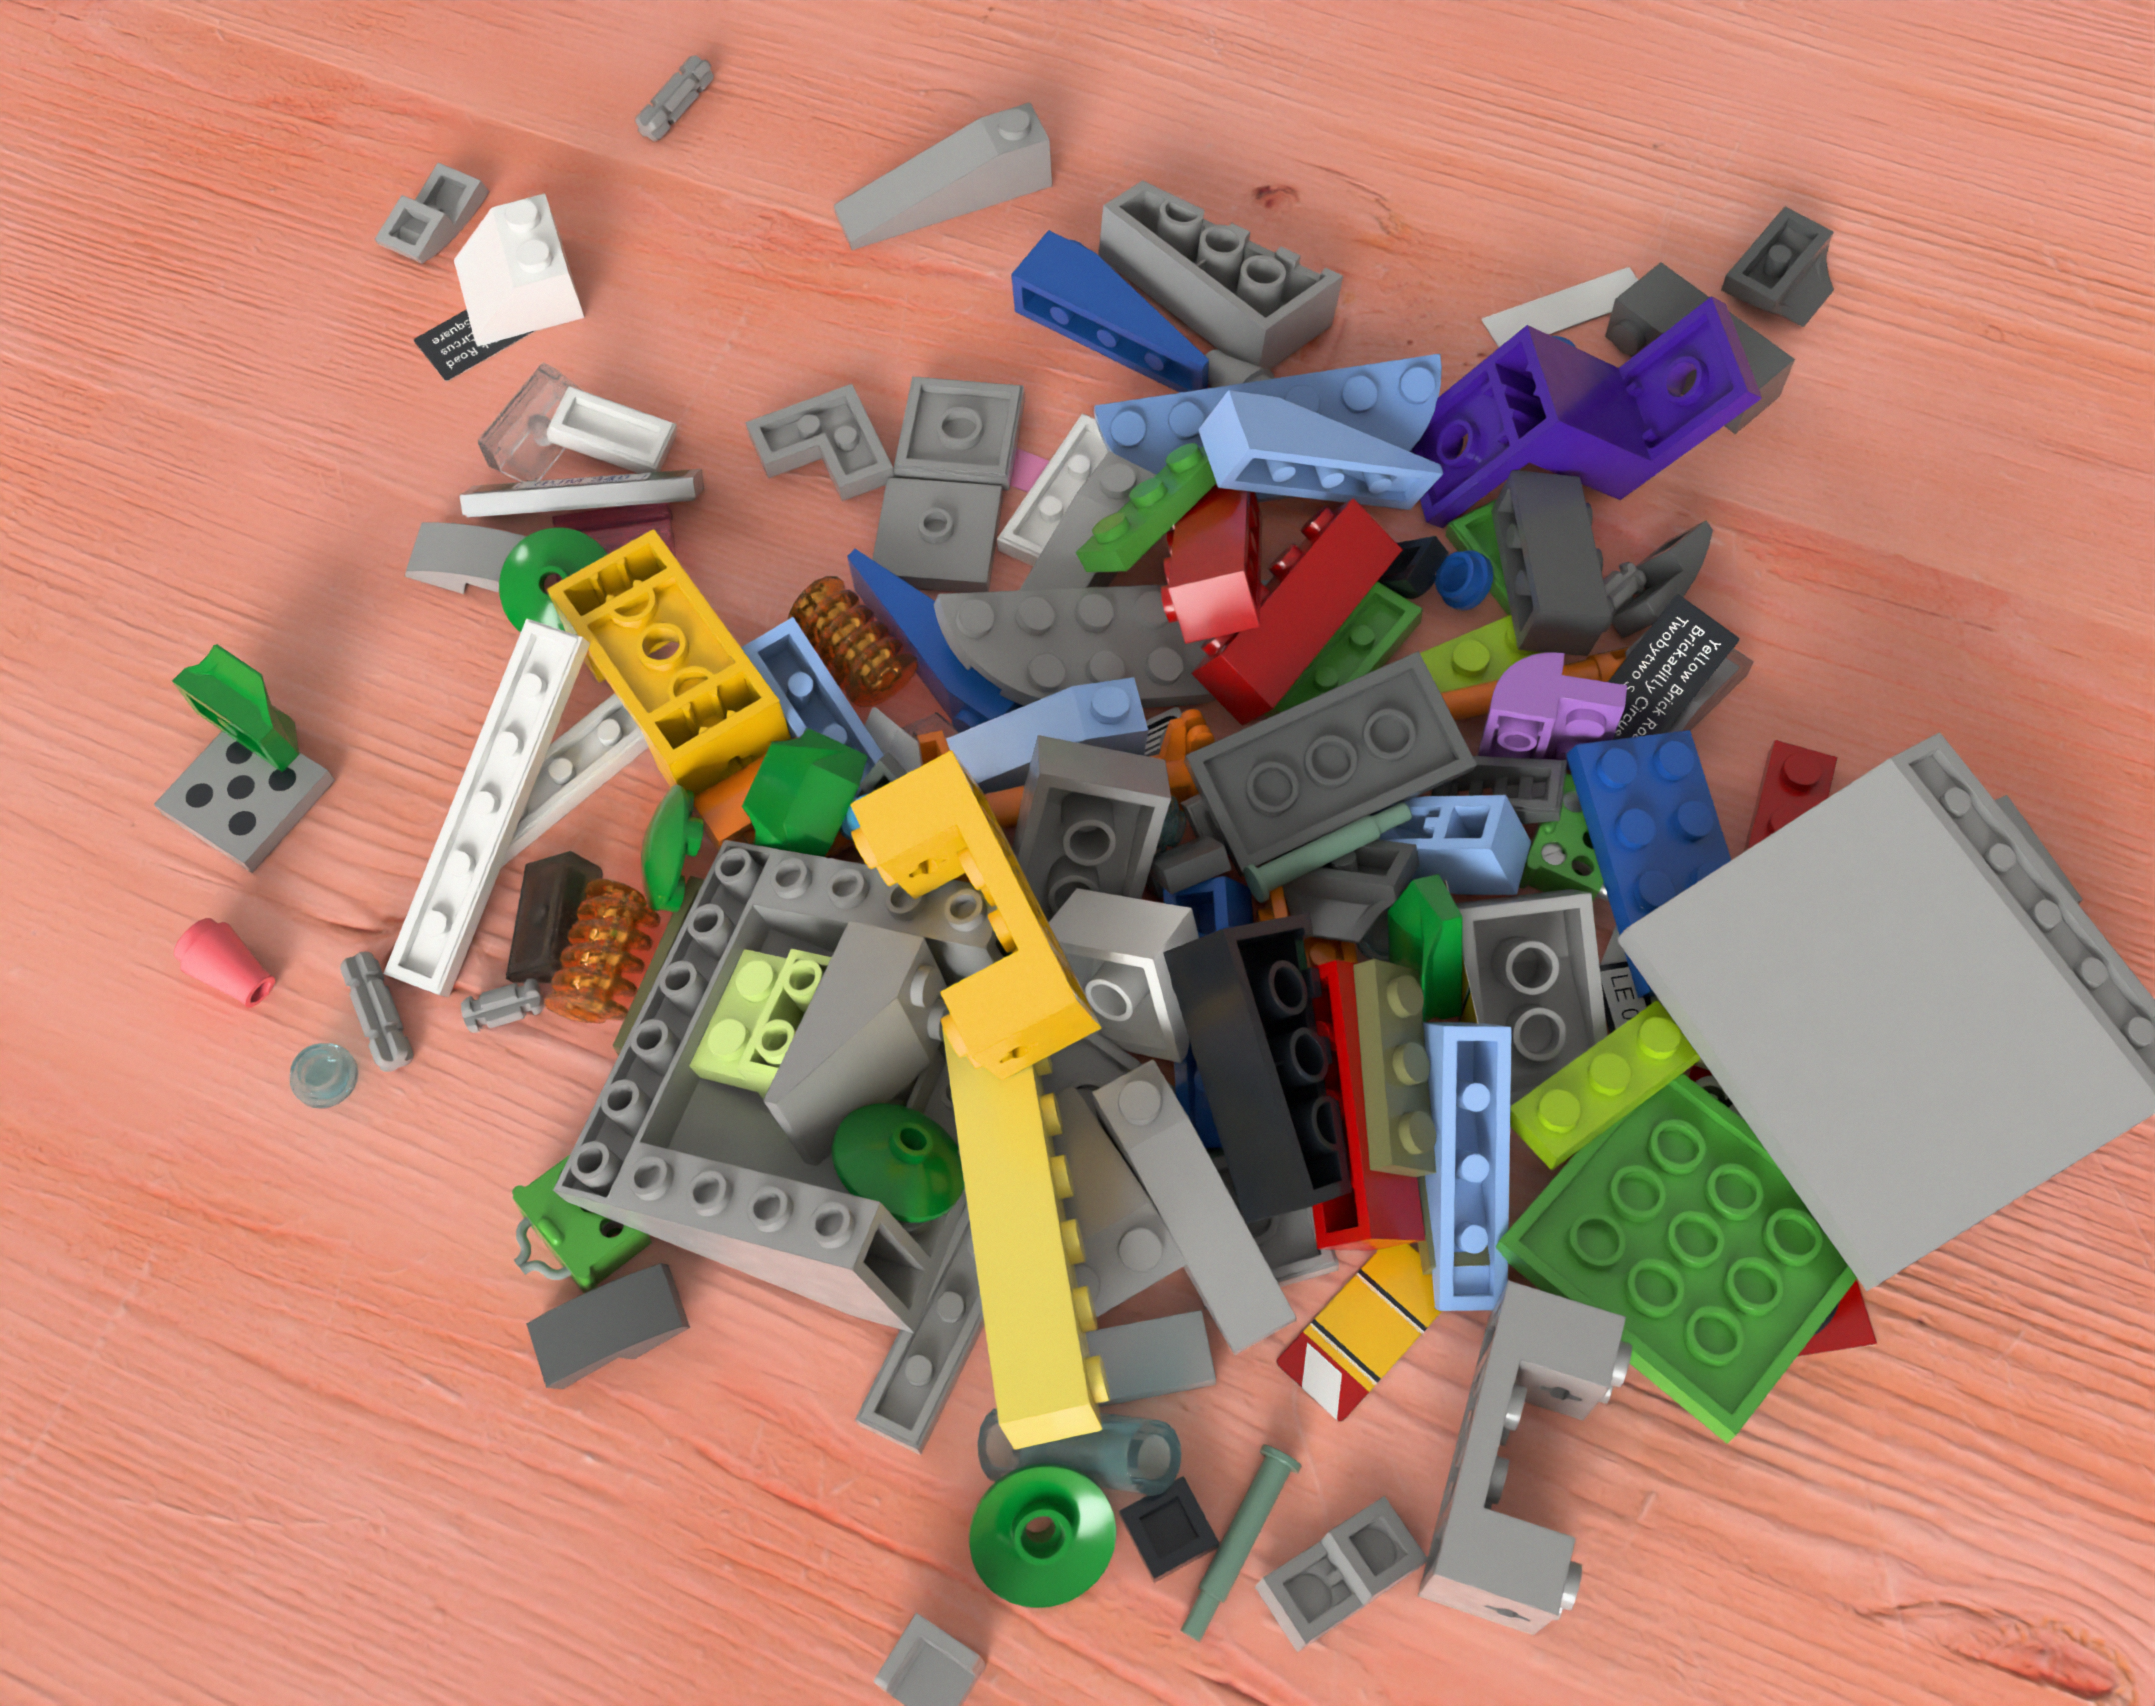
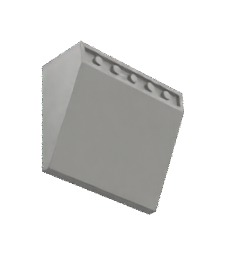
M1940 732L1881 763L1627 927L1616 939L1866 1291L1884 1282L2155 1114V999Z
M724 840L553 1191L566 1202L851 1316L914 1333L966 1204L965 1188L955 1206L937 1219L918 1223L897 1221L881 1202L854 1196L848 1192L835 1171L832 1153L818 1166L804 1163L774 1116L760 1110L762 1097L758 1092L700 1078L689 1065L744 949L783 958L788 957L791 948L832 957L849 920L924 937L947 987H950L1013 954L1011 951L1008 953L1005 951L987 916L990 912L998 909L997 905L991 907L981 889L976 890L972 883L951 880L914 900L898 883L889 887L876 867L871 870L866 864ZM941 1041L932 1063L887 1104L908 1107L931 1118L952 1137L959 1148L944 1041Z

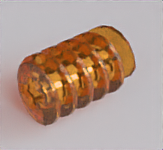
M826 576L815 580L795 600L788 614V619L792 617L795 619L839 688L846 691L847 697L851 702L859 707H871L895 696L915 675L918 668L917 658L910 652L903 653V643L895 636L888 637V627L879 620L874 621L873 611L865 605H859V597L850 589L845 590V584L842 579L837 576Z
M594 879L588 881L584 892L587 899L579 904L576 912L579 922L571 926L568 934L571 945L565 947L561 953L559 961L562 969L555 971L550 983L554 992L546 995L544 1005L548 1010L570 1020L601 1024L605 1023L606 1020L624 1021L628 1010L623 1005L614 1001V997H634L637 987L634 983L622 977V974H642L645 968V963L640 958L631 954L630 951H649L654 942L650 936L638 930V928H657L661 917L657 912L647 907L644 896L636 889L611 879Z

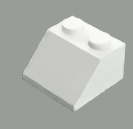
M546 194L492 207L454 259L477 346L584 318L563 243Z
M1077 888L1050 920L1049 924L1102 1027L1097 1032L1124 1051L1181 1063L1187 1055L1190 1040L1176 994L1172 988L1171 977L1163 952L1199 938L1192 908Z

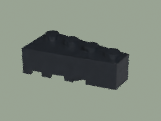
M1310 912L1224 928L1163 952L1171 977L1172 988L1178 1000L1191 1043L1192 1053L1200 1072L1211 1108L1213 1122L1218 1131L1233 1180L1234 1191L1238 1197L1246 1224L1308 1208L1352 1192L1339 1101L1328 1096L1325 1087L1324 1077L1327 1074L1328 1065L1333 1064L1329 1037L1318 1036L1312 1001V999L1323 996L1319 969L1307 967L1303 940L1313 936Z

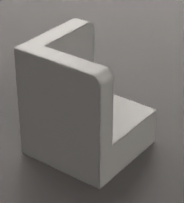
M916 1613L876 1675L874 1683L905 1706H962L984 1671L986 1664L980 1655Z

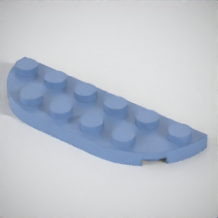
M1440 354L1095 405L1094 415L1101 438L1108 452L1110 451L1156 475L1167 465L1165 462L1167 456L1177 448L1189 443H1196L1199 447L1204 446L1198 429L1228 390L1279 397L1410 452L1427 429L1435 411L1441 386ZM1256 492L1258 502L1294 497Z

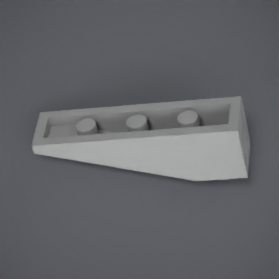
M1030 102L975 120L833 205L851 250L1052 187L1049 137Z
M1109 451L1076 493L1020 590L1108 587L1119 571L1086 572L1075 552L1093 536L1092 529L1099 521L1117 513L1131 500L1129 494L1133 488L1148 479L1154 478L1156 474Z
M1154 1059L1093 1091L1098 1121L1154 1204L1187 1264L1183 1268L1234 1356L1296 1321L1292 1308L1190 1119Z

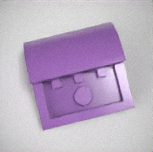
M1540 653L1523 658L1510 666L1495 686L1476 756L1567 760L1565 754L1577 744L1613 740L1625 709L1627 685L1562 675L1565 653Z

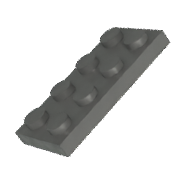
M1419 651L1187 754L1184 759L1188 772L1240 877L1244 876L1243 869L1245 866L1253 864L1259 868L1367 815L1372 817L1401 802H1406L1472 772L1477 766Z

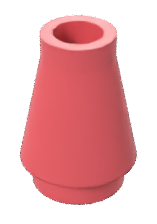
M212 918L199 920L184 932L174 948V957L181 962L180 968L183 973L238 999L248 1008L259 1004L270 993L275 984V978L264 970L233 928L226 922L217 923Z

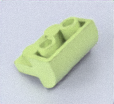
M791 948L788 957L783 958L744 949L689 1065L700 1078L755 1091L764 1099L832 957Z

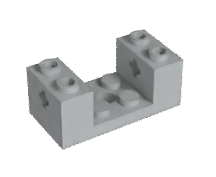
M1508 1280L1488 1318L1427 1557L1429 1560L1425 1565L1418 1597L1531 1635H1535L1552 1620L1558 1621L1563 1609L1572 1610L1582 1576V1564L1571 1561L1576 1538L1490 1510L1492 1503L1498 1504L1509 1467V1459L1497 1456L1499 1445L1505 1446L1510 1430L1516 1431L1524 1402L1580 1420H1584L1598 1402L1608 1403L1613 1387L1621 1388L1625 1380L1632 1353V1344L1621 1341L1625 1316Z

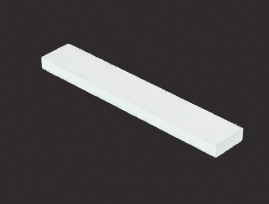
M526 619L383 974L437 995L450 996L590 646V642L583 637Z

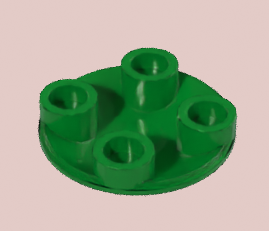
M673 785L663 797L652 816L643 839L641 850L642 885L647 905L652 911L678 912L685 893V876L681 875L685 856L695 857L702 842L703 819L691 816L694 805V793L692 790L684 789L681 785Z

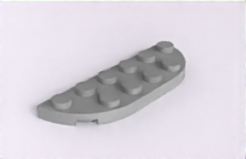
M1261 580V582H1262L1265 586H1266V584L1270 581V580ZM1163 585L938 594L934 603L937 621L942 634L958 660L967 670L973 667L984 678L1001 688L1002 690L999 695L1026 706L1071 686L1132 677L1135 678L1142 708L1186 706L1216 700L1191 674L1207 655L1200 648L1205 640L1185 644L1179 622H1168L1161 598V586Z

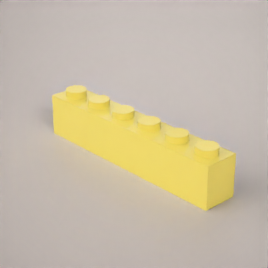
M942 1029L999 1425L1014 1450L1101 1431L1103 1429L1098 1403L1110 1401V1391L1101 1355L1090 1357L1086 1332L1098 1330V1324L1090 1288L1088 1285L1078 1287L1074 1264L1086 1262V1255L1077 1219L1066 1220L1063 1199L1074 1197V1186L1066 1155L1055 1156L1052 1136L1063 1134L1062 1118L1055 1093L1045 1094L1042 1075L1053 1073L1051 1056L1004 1080H1000L983 1066L975 1069L967 1055L960 1058L949 1042L944 1029Z

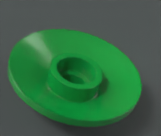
M547 528L525 537L511 550L500 573L499 595L507 618L519 632L522 631L526 619L565 631L555 606L544 589L546 578L552 574H559L563 580L603 558L608 553L593 538L569 528Z
M887 1103L863 1106L847 1115L840 1123L834 1135L831 1148L832 1160L835 1171L844 1187L851 1195L881 1202L897 1221L918 1223L937 1219L955 1206L965 1188L958 1146L939 1124L916 1110Z
M1055 1463L1027 1465L1013 1470L997 1480L978 1502L969 1528V1549L972 1562L984 1584L1000 1598L1019 1606L1031 1608H1046L1064 1604L1089 1590L1108 1567L1116 1543L1115 1517L1103 1490L1083 1472ZM1048 1516L1052 1519L1049 1527L1042 1532H1031L1026 1528L1027 1524L1037 1517Z

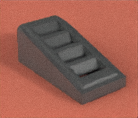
M1473 756L1477 766L1472 772L1436 787L1431 791V796H1459V791L1469 790L1468 796L1482 795L1485 788H1494L1493 795L1507 796L1508 786L1519 785L1518 798L1508 799L1522 824L1560 821L1567 760ZM1546 782L1544 800L1531 799L1533 783Z

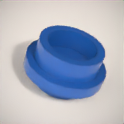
M1473 550L1454 552L1448 555L1437 570L1435 580L1436 589L1443 601L1448 606L1460 611L1470 610L1479 605L1487 596L1493 582L1492 564L1485 555Z

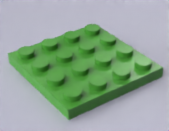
M1683 1073L1577 1151L1496 1245L1497 1250L1507 1260L1508 1264L1541 1291L1625 1316L1621 1341L1632 1344L1630 1364L1727 1444L1742 1429L1857 1279L1747 1122Z

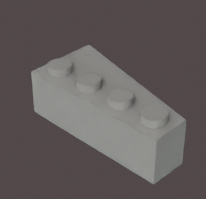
M1143 180L1103 205L1098 256L1224 354L1270 370L1332 326L1343 280L1342 275L1326 267L1319 274L1300 265L1301 256L1282 246L1275 253L1249 241L1250 231L1233 223L1229 226L1216 225L1204 219V209Z

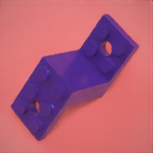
M1711 296L1619 368L1526 325L1437 398L1435 411L1427 429L1417 444L1411 449V453L1440 464L1443 475L1420 499L1426 523L1444 528L1448 523L1507 480L1511 470H1520L1528 463L1558 475L1580 477L1582 485L1621 500L1761 400V393L1727 305ZM1693 370H1696V380L1693 387L1685 395L1681 396L1686 383V376ZM1466 434H1468V442L1466 448L1463 451V453L1460 456H1458L1463 446V437Z

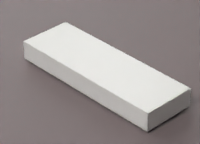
M1082 413L997 538L998 551L1034 566L1076 493L1108 453L1098 430L1096 419Z

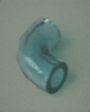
M997 1408L986 1415L980 1427L977 1441L978 1458L981 1468L988 1479L994 1482L1009 1472L1027 1465L1055 1463L1083 1472L1102 1489L1149 1496L1161 1494L1173 1484L1180 1469L1182 1459L1181 1444L1175 1430L1166 1422L1156 1419L1100 1413L1103 1429L1101 1431L1014 1450L999 1425Z

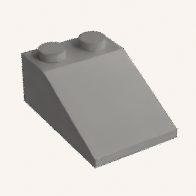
M1040 735L1037 736L1022 794L1012 850L1048 922H1050L1077 888L1136 899L1142 898L1171 801L1166 761L1164 759Z
M1566 889L1455 903L1462 914V953L1478 1023L1511 1027L1510 1106L1608 1036L1592 894L1589 892Z
M849 920L763 1100L804 1163L818 1166L832 1153L831 1148L834 1135L844 1118L863 1106L888 1103L932 1063L940 1042L944 1041L940 1018L948 1015L950 1012L940 992L948 987L924 937Z
M1073 1085L1056 1095L1062 1118L1063 1134L1052 1136L1055 1156L1066 1155L1074 1186V1197L1063 1199L1066 1220L1077 1219L1084 1243L1086 1262L1074 1264L1078 1287L1089 1286L1096 1317H1099L1187 1264L1151 1199Z

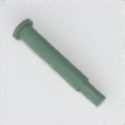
M1401 802L1372 817L1367 815L1259 868L1253 864L1245 866L1243 872L1246 883L1256 900L1263 903L1269 900L1270 891L1379 839L1380 834L1411 820V811L1406 803Z
M1263 1444L1260 1453L1265 1458L1198 1587L1201 1591L1180 1630L1198 1642L1201 1641L1220 1602H1225L1290 1472L1299 1473L1302 1467L1295 1459L1269 1445Z

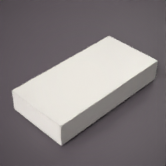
M568 386L547 429L548 442L636 473L660 472L677 435V424L570 386Z

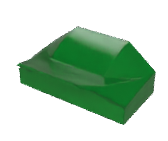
M218 644L213 645L209 654L198 665L184 668L172 680L195 713L279 771L283 772L299 756L295 722L271 704L262 674Z
M805 728L804 733L799 738L787 741H771L741 806L749 816L756 831L752 845L825 857L860 786L868 755L810 728Z
M1439 874L1414 879L1388 910L1389 961L1396 965L1418 970L1419 983L1424 997L1422 1008L1423 1022H1428L1434 1017L1444 1020L1461 1016L1462 914Z

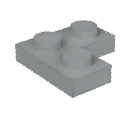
M852 384L745 422L751 442L768 478L822 459L842 501L885 486L887 477L895 478L893 466Z

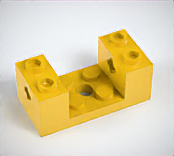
M654 529L547 588L565 631L581 636L590 642L584 662L599 683L607 680L643 732L655 763L670 787L681 785L684 789L692 790L695 797L765 755L771 741H787L791 739L779 699ZM670 642L679 644L676 653L669 658L656 660L648 657L649 654Z
M952 750L850 804L861 826L851 832L853 841L867 866L871 870L876 867L889 887L898 883L915 900L966 873L976 890L981 889L990 906L994 907L997 905L998 909L990 912L987 916L1007 953L1011 951L1013 954L940 992L950 1012L948 1015L940 1018L949 1042L960 1058L967 1055L975 1069L983 1066L1000 1080H1004L1102 1028L982 789Z

